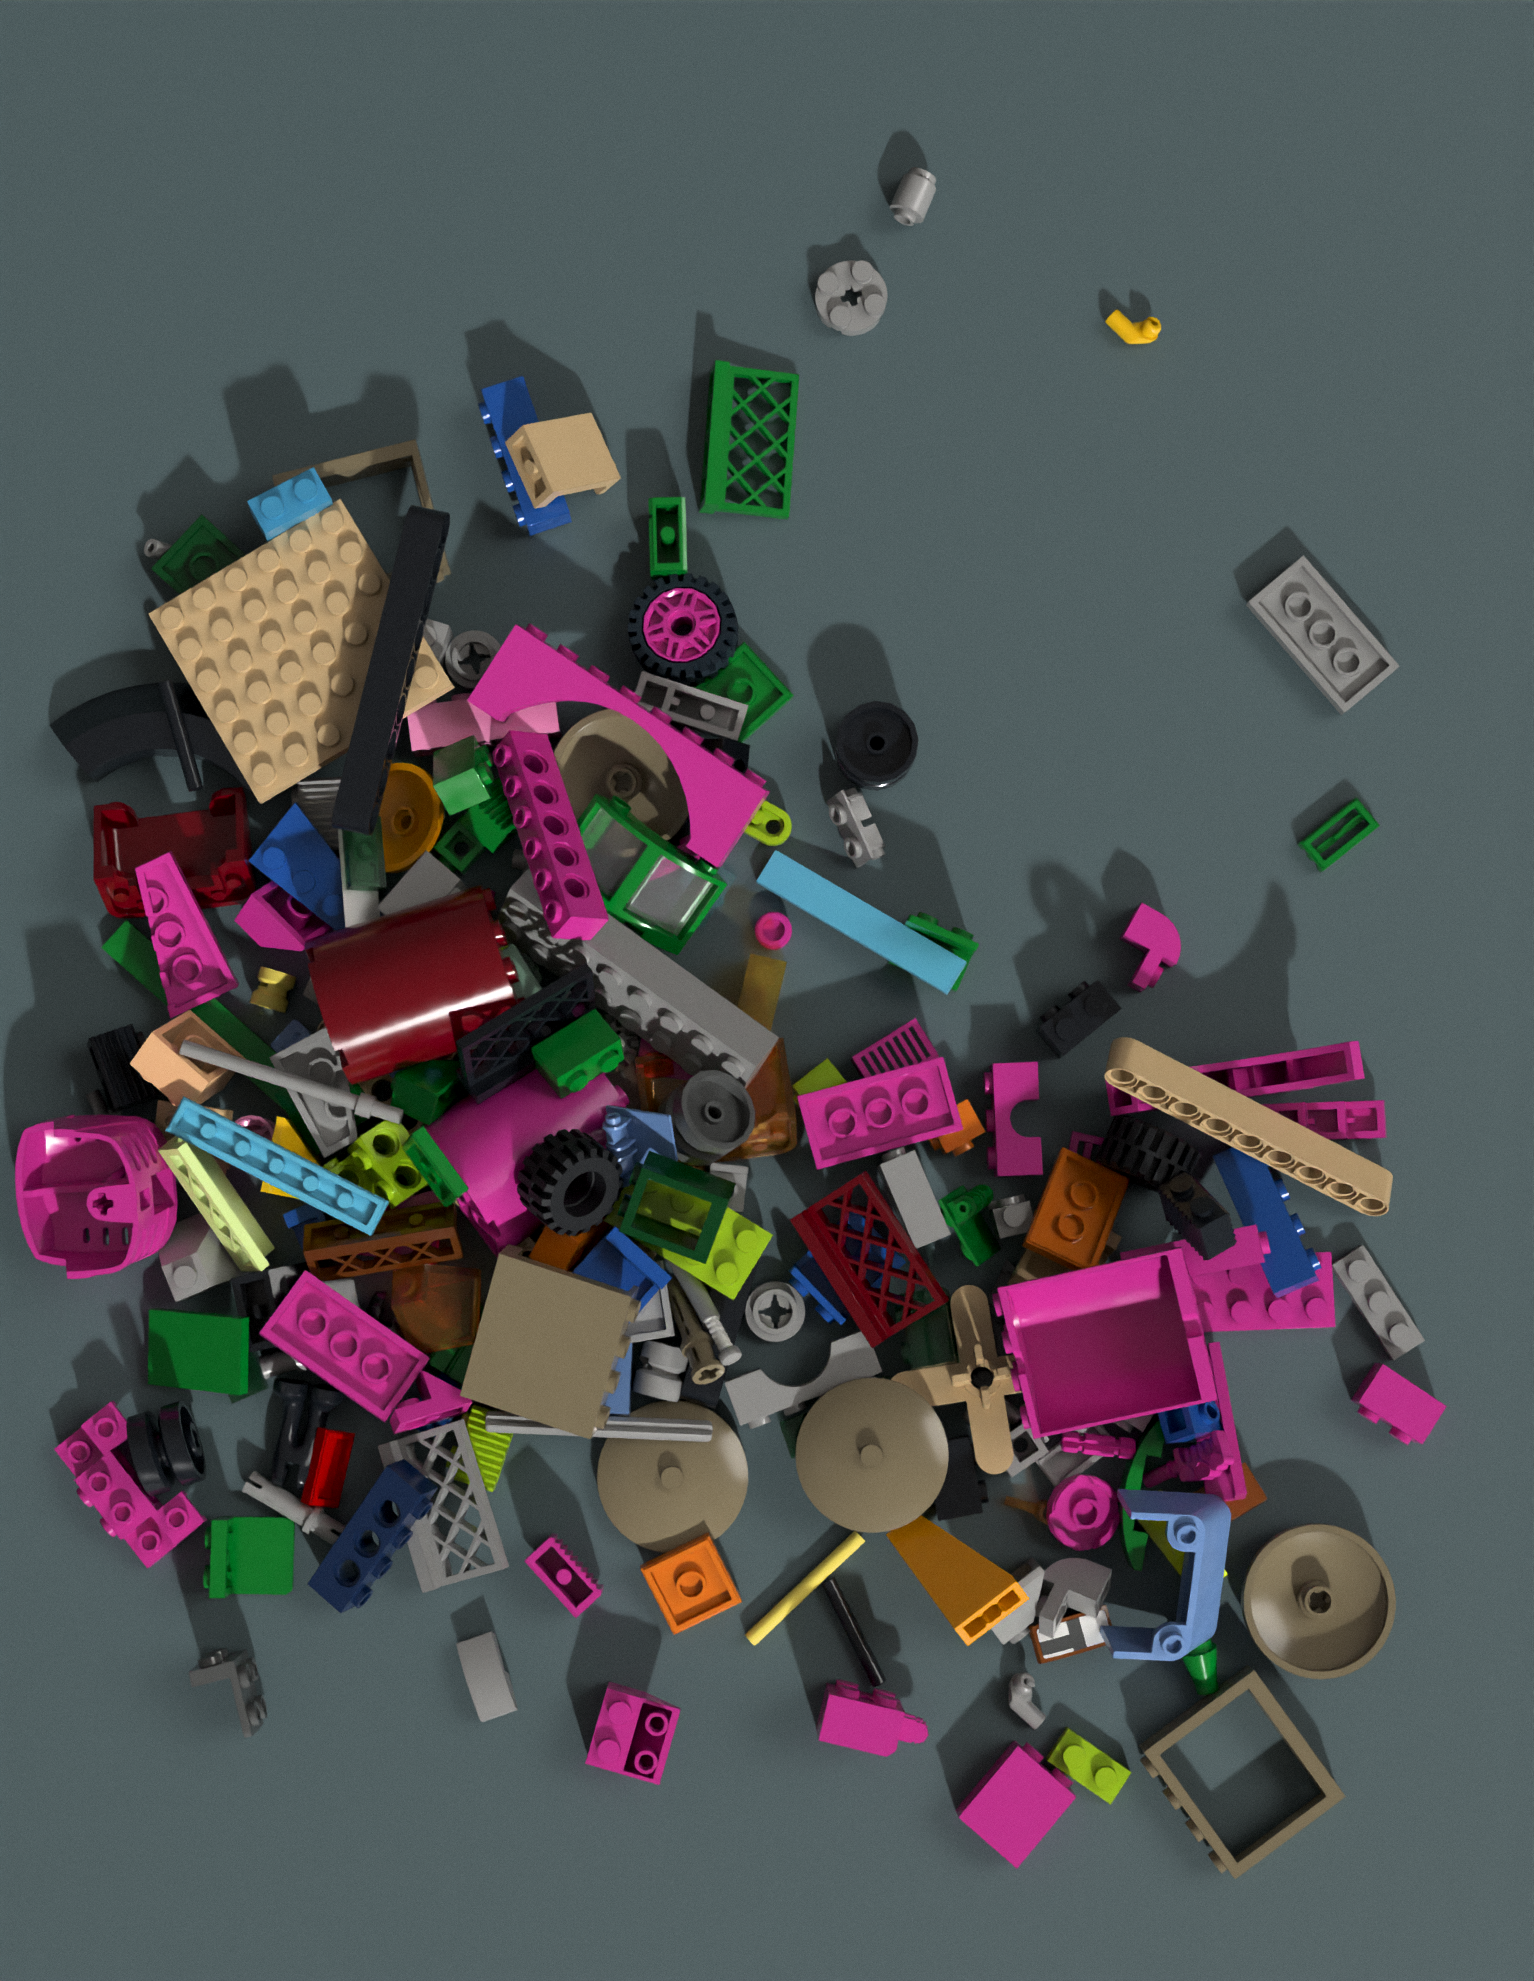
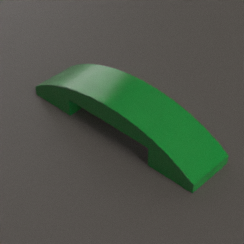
M1154 1417L1136 1440L1135 1455L1133 1459H1127L1119 1489L1140 1490L1146 1455L1161 1458L1164 1435L1159 1417ZM1119 1501L1118 1512L1120 1522L1118 1529L1123 1552L1128 1565L1133 1570L1142 1571L1148 1533L1134 1528L1135 1519L1129 1518Z

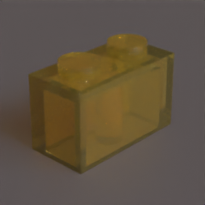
M750 953L738 1008L771 1031L787 962Z

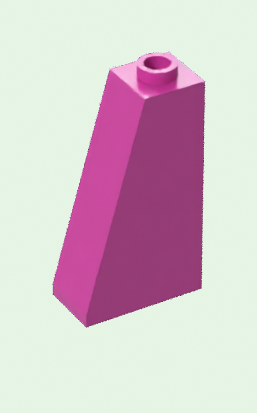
M1255 1224L1234 1229L1233 1233L1236 1235V1244L1210 1260H1203V1257L1199 1256L1198 1251H1195L1194 1247H1191L1190 1243L1186 1242V1239L1121 1252L1120 1256L1121 1260L1182 1247L1191 1278L1264 1263V1254L1271 1253L1266 1230L1259 1232L1258 1226Z

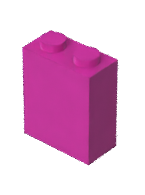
M1014 1740L955 1811L959 1819L1015 1868H1018L1075 1800L1076 1795L1070 1789V1786L1073 1784L1072 1780L1056 1767L1051 1772L1040 1763L1044 1756L1028 1742L1022 1747Z

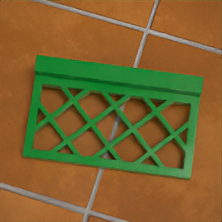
M715 360L709 371L699 513L714 514L715 511L778 519L789 518L799 374L730 366L729 361ZM734 377L748 378L757 390L743 400L733 389ZM759 380H764L767 382L762 385ZM774 382L790 384L789 398L780 405L766 390ZM759 394L774 409L761 420L747 406ZM733 400L737 403L734 409H732ZM787 405H788V415H787V414L785 413V411L783 410V408H784L785 406H787ZM740 409L754 424L742 436L731 425V417ZM776 414L787 425L786 433L778 440L763 425ZM757 429L771 444L758 456L744 441ZM730 435L735 440L731 445H729ZM786 440L784 450L780 444ZM737 445L752 460L739 472L728 460L729 452ZM774 449L784 460V469L775 476L761 461L762 458ZM754 465L758 467L768 480L767 483L755 492L742 477ZM727 470H728L729 473L733 476V477H731L728 481H727ZM781 476H783L782 485L778 482V479ZM735 480L749 495L741 504L725 502L726 488ZM772 485L782 496L781 509L767 507L758 495ZM753 500L757 506L747 504Z

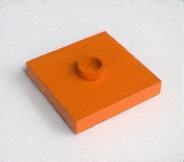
M709 1532L640 1565V1570L674 1635L742 1602V1597Z

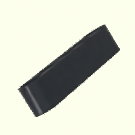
M759 1259L734 1301L714 1288H711L709 1296L720 1315L719 1321L722 1323L733 1345L737 1338ZM701 1323V1326H702V1328H703V1331H705V1332H707L708 1334H710V1333H709V1330L707 1329V1327H706V1326H703L702 1323ZM714 1342V1346L712 1348L714 1350L717 1360H719L718 1355L720 1353V1350H718L717 1345ZM689 1363L680 1399L716 1409L728 1365H724L725 1372L720 1378L711 1383L699 1385L692 1381V1368Z

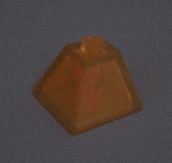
M421 1264L393 1270L391 1308L409 1344L424 1354L474 1344L480 1321L481 1270L477 1268Z

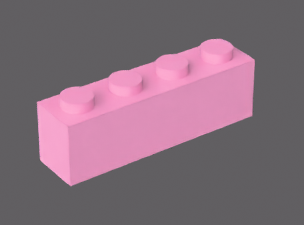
M471 693L453 695L451 697L452 701L437 703L435 699L407 716L411 749L415 757L433 755V752L472 735L475 736L480 746L486 745V747L497 746L509 730L547 734L549 739L562 737L557 702L528 707L510 714L506 722L497 721L467 701Z

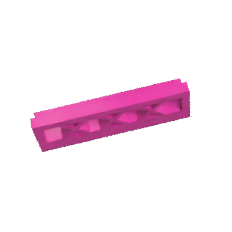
M1220 1342L1208 1343V1358L1218 1397L1215 1403L1220 1412L1222 1429L1227 1436L1231 1453L1234 1457V1463L1229 1465L1227 1470H1222L1219 1477L1213 1480H1203L1205 1494L1217 1495L1224 1502L1245 1499L1247 1490ZM1211 1436L1196 1441V1443L1202 1442L1207 1438L1209 1439Z

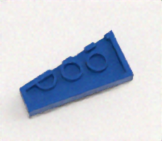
M295 802L249 859V862L334 930L345 928L340 858L331 849L319 830L311 823L299 804Z

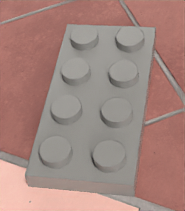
M1304 555L1246 604L1250 611L1341 715L1400 667Z

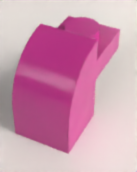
M1143 903L1136 907L1119 938L1121 941L1145 953L1127 986L1138 992L1144 991L1147 985L1153 988L1164 970L1158 966L1160 962L1171 968L1177 964L1181 952L1180 936L1174 924L1166 916Z

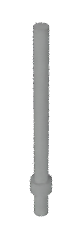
M184 1040L180 1048L179 1054L353 1109L355 1110L354 1114L368 1119L370 1116H375L400 1124L404 1114L403 1109L378 1102L375 1096L362 1092L359 1096L188 1040Z

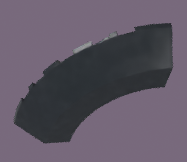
M159 683L135 685L111 691L77 706L49 725L66 750L86 774L96 782L125 765L140 761L142 758L161 755L163 757H178L159 691ZM173 683L195 759L210 763L230 774L254 795L190 684Z

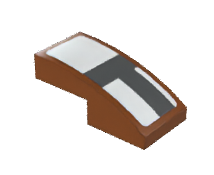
M1102 1605L1097 1618L1079 1611L1070 1615H1064L1053 1639L1039 1633V1623L1028 1626L1038 1664L1055 1661L1105 1646L1106 1644L1100 1634L1101 1625L1112 1626L1107 1605Z

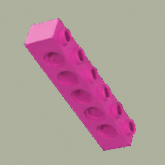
M509 730L493 750V760L499 772L503 791L513 816V823L517 828L523 853L527 859L533 884L537 890L543 915L547 921L551 936L558 939L591 940L609 920L548 735Z

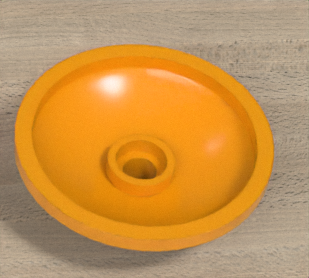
M409 763L391 764L377 824L373 832L377 871L399 873L410 869L426 850L428 852L431 851L440 834L444 817V805L433 787L432 775L416 765Z

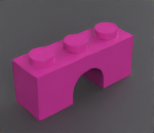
M1038 1062L992 1063L989 1066L990 1072H984L983 1074L984 1094H991V1109L985 1110L986 1132H992L993 1147H987V1168L994 1169V1177L1043 1175L1041 1137L1021 1136L1013 1129L1010 1122L1011 1111L1017 1103L1039 1100Z

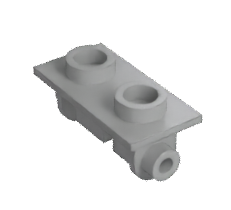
M855 787L846 791L843 789L826 802L829 807V816L838 827L844 840L845 852L853 860L856 868L861 867L870 859L873 861L886 855L883 850L886 845L876 824L874 823L866 827L862 825L861 821L872 817L862 792L858 793Z

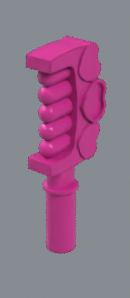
M1214 1430L1210 1432L1211 1437L1209 1439L1207 1438L1196 1445H1191L1189 1448L1174 1449L1175 1460L1167 1461L1166 1464L1143 1474V1483L1146 1487L1151 1488L1178 1476L1183 1482L1213 1480L1219 1477L1222 1470H1227L1228 1466L1234 1463V1457L1232 1456L1225 1431Z

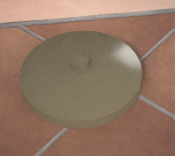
M605 709L588 715L573 725L557 745L554 756L576 821H578L595 794L609 799L612 796L621 798L631 806L630 812L666 841H670L689 818L682 784L671 760L645 729L621 713L612 709ZM616 821L596 852L613 857L637 856L645 843Z
M884 1378L854 1379L829 1390L807 1413L800 1427L796 1442L797 1472L809 1500L831 1521L859 1532H886L898 1529L917 1519L937 1498L948 1469L949 1450L947 1438L942 1423L934 1409L913 1389L899 1382Z
M660 1400L634 1410L630 1413V1417L709 1420L713 1425L712 1439L709 1442L607 1438L602 1448L597 1468L598 1492L607 1516L613 1525L629 1540L657 1552L666 1553L709 1532L714 1541L734 1522L742 1508L747 1493L748 1466L745 1452L738 1436L731 1426L717 1413L705 1406L690 1401L679 1400L678 1402Z
M1307 1523L1279 1532L1264 1543L1256 1552L1248 1565L1242 1583L1241 1607L1244 1622L1252 1640L1268 1659L1282 1669L1301 1677L1331 1679L1345 1676L1358 1670L1380 1651L1393 1626L1396 1596L1393 1580L1384 1560L1368 1542L1355 1533L1335 1525Z

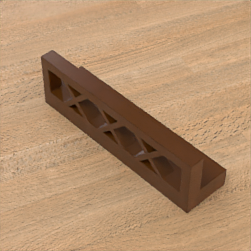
M441 1202L385 1211L372 1236L339 1219L305 1224L303 1254L310 1273L323 1282L463 1258V1247L457 1231L455 1203L448 1207H444ZM450 1238L452 1246L438 1249L430 1244L436 1240ZM400 1246L414 1249L411 1253L403 1255L393 1252L396 1247ZM365 1252L376 1255L373 1260L367 1261L355 1258L357 1254ZM330 1258L339 1262L336 1266L320 1268L317 1260Z

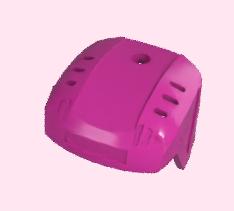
M73 1114L42 1121L23 1131L15 1162L16 1199L21 1227L27 1244L36 1259L49 1264L66 1266L67 1279H81L120 1271L139 1260L155 1254L167 1244L177 1221L176 1176L158 1152V1149L165 1145L167 1140L154 1123L137 1116H75ZM125 1227L128 1229V1244L126 1243ZM86 1228L89 1229V1241L86 1237ZM106 1228L109 1231V1244L106 1241Z

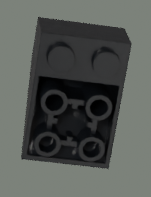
M330 1258L317 1260L320 1268L336 1266L339 1263ZM307 1262L231 1278L238 1316L249 1317V1353L277 1347L259 1333L303 1272L306 1270L310 1273ZM354 1276L323 1281V1283L360 1308Z

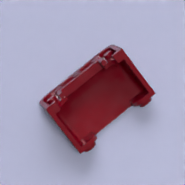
M243 787L222 788L216 791L209 798V809L168 815L138 818L133 808L122 802H111L94 806L93 880L107 911L111 915L123 919L145 917L146 913L135 868L169 851H172L201 909L246 903L251 894L256 891L254 865L249 862L253 853L247 801Z

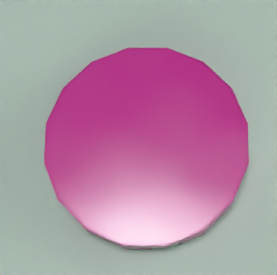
M1076 1474L1065 1478L1053 1489L1047 1502L1046 1519L1050 1532L1058 1542L1076 1551L1096 1549L1103 1546L1114 1535L1120 1522L1117 1493L1109 1483L1090 1474Z

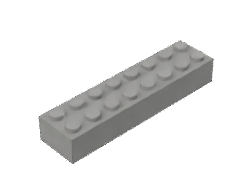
M530 868L511 886L497 918L503 926L508 943L514 944L529 955L535 963L543 965L559 978L587 963L593 973L597 1008L609 1013L620 1021L626 1029L635 1032L650 1043L656 1051L664 1053L675 1061L686 1073L696 1075L701 1071L718 1070L730 1074L745 1089L749 1086L778 1041V1036L609 914V920L591 940L552 938L547 921L543 915L537 890L533 884Z

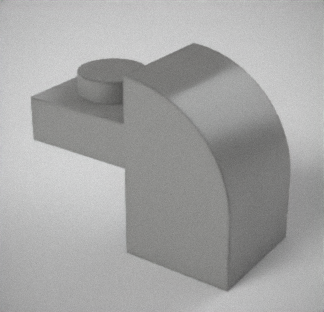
M1066 1558L1050 1565L1044 1573L1040 1591L1041 1598L1035 1616L1039 1617V1633L1053 1639L1068 1607L1097 1618L1111 1588L1112 1569L1082 1558Z

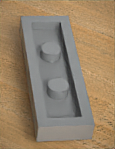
M1359 1245L1332 1263L1333 1272L1390 1360H1396L1425 1341L1364 1245Z

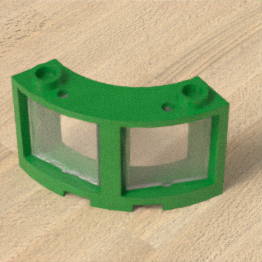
M595 794L578 819L577 824L607 913L620 923L624 924L625 922L633 930L641 932L640 937L645 941L679 955L727 886L724 879L717 873L719 867L714 866L702 857L699 859L695 858L663 839L630 812L631 806L621 798L612 796L609 799Z

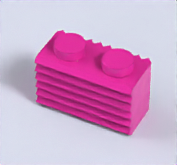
M552 1533L527 1556L525 1563L570 1613L577 1618L601 1596L603 1584H598V1579L593 1578V1573H588V1567H583V1562L578 1561V1556H573V1550H568V1545H563V1539H557L558 1533Z

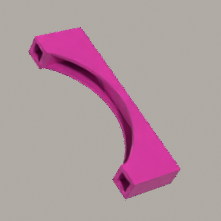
M529 623L526 628L515 624L467 701L497 721L506 722L510 714L528 707L562 701L598 704L630 718L645 729L662 747L679 776L690 818L691 839L686 847L714 866L721 867L771 792L763 787L766 780L750 769L742 773L733 767L732 764L735 759L719 748H716L712 753L703 747L701 743L704 738L689 728L685 727L681 732L670 725L673 718L654 706L649 711L640 705L639 701L642 697L626 686L622 685L621 689L618 690L607 683L610 676L591 664L590 668L586 669L577 663L579 655L566 646L560 644L556 649L545 640L548 634L533 624Z

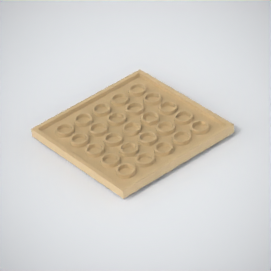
M341 499L148 613L255 797L261 804L344 755L349 749L390 580ZM424 636L403 719L455 688Z

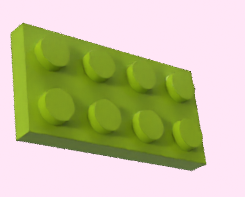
M648 1180L637 1213L700 1236L712 1203ZM631 1184L628 1187H624L619 1200L613 1205L614 1209L606 1216L604 1222L613 1227L616 1226L620 1230L624 1218L617 1214L624 1195L632 1196L635 1185ZM727 1207L706 1264L635 1237H629L734 1301L773 1234Z

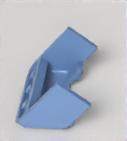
M1118 1489L1117 1497L1130 1519L1166 1521L1165 1535L1168 1542L1174 1549L1185 1553L1176 1622H1165L1157 1628L1101 1625L1100 1634L1113 1658L1160 1661L1178 1660L1210 1639L1216 1631L1231 1523L1230 1509L1221 1497L1214 1494Z

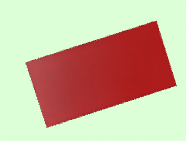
M318 1427L309 1473L301 1498L302 1503L322 1507H339L355 1433Z

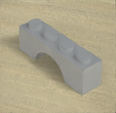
M859 1330L830 1341L829 1356L824 1368L815 1378L799 1385L781 1384L769 1378L760 1368L728 1379L724 1383L740 1426L748 1423L749 1428L753 1429L771 1422L770 1414L783 1410L785 1416L801 1411L806 1408L804 1401L815 1397L820 1399L829 1390L847 1381L860 1378H876L875 1375L881 1373L882 1369L874 1348H871L863 1333Z

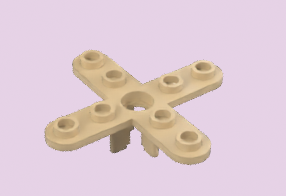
M965 1285L953 1293L950 1301L960 1363L904 1371L896 1374L891 1380L904 1384L916 1391L931 1407L966 1401L976 1462L988 1474H1001L1011 1466L1014 1456L1004 1395L1022 1393V1391L1015 1392L1010 1369L1013 1368L1012 1362L1016 1361L1014 1354L997 1357L986 1294L976 1286ZM978 1367L988 1368L993 1374L992 1384L989 1387H980V1389L974 1387L971 1383V1373L974 1369Z

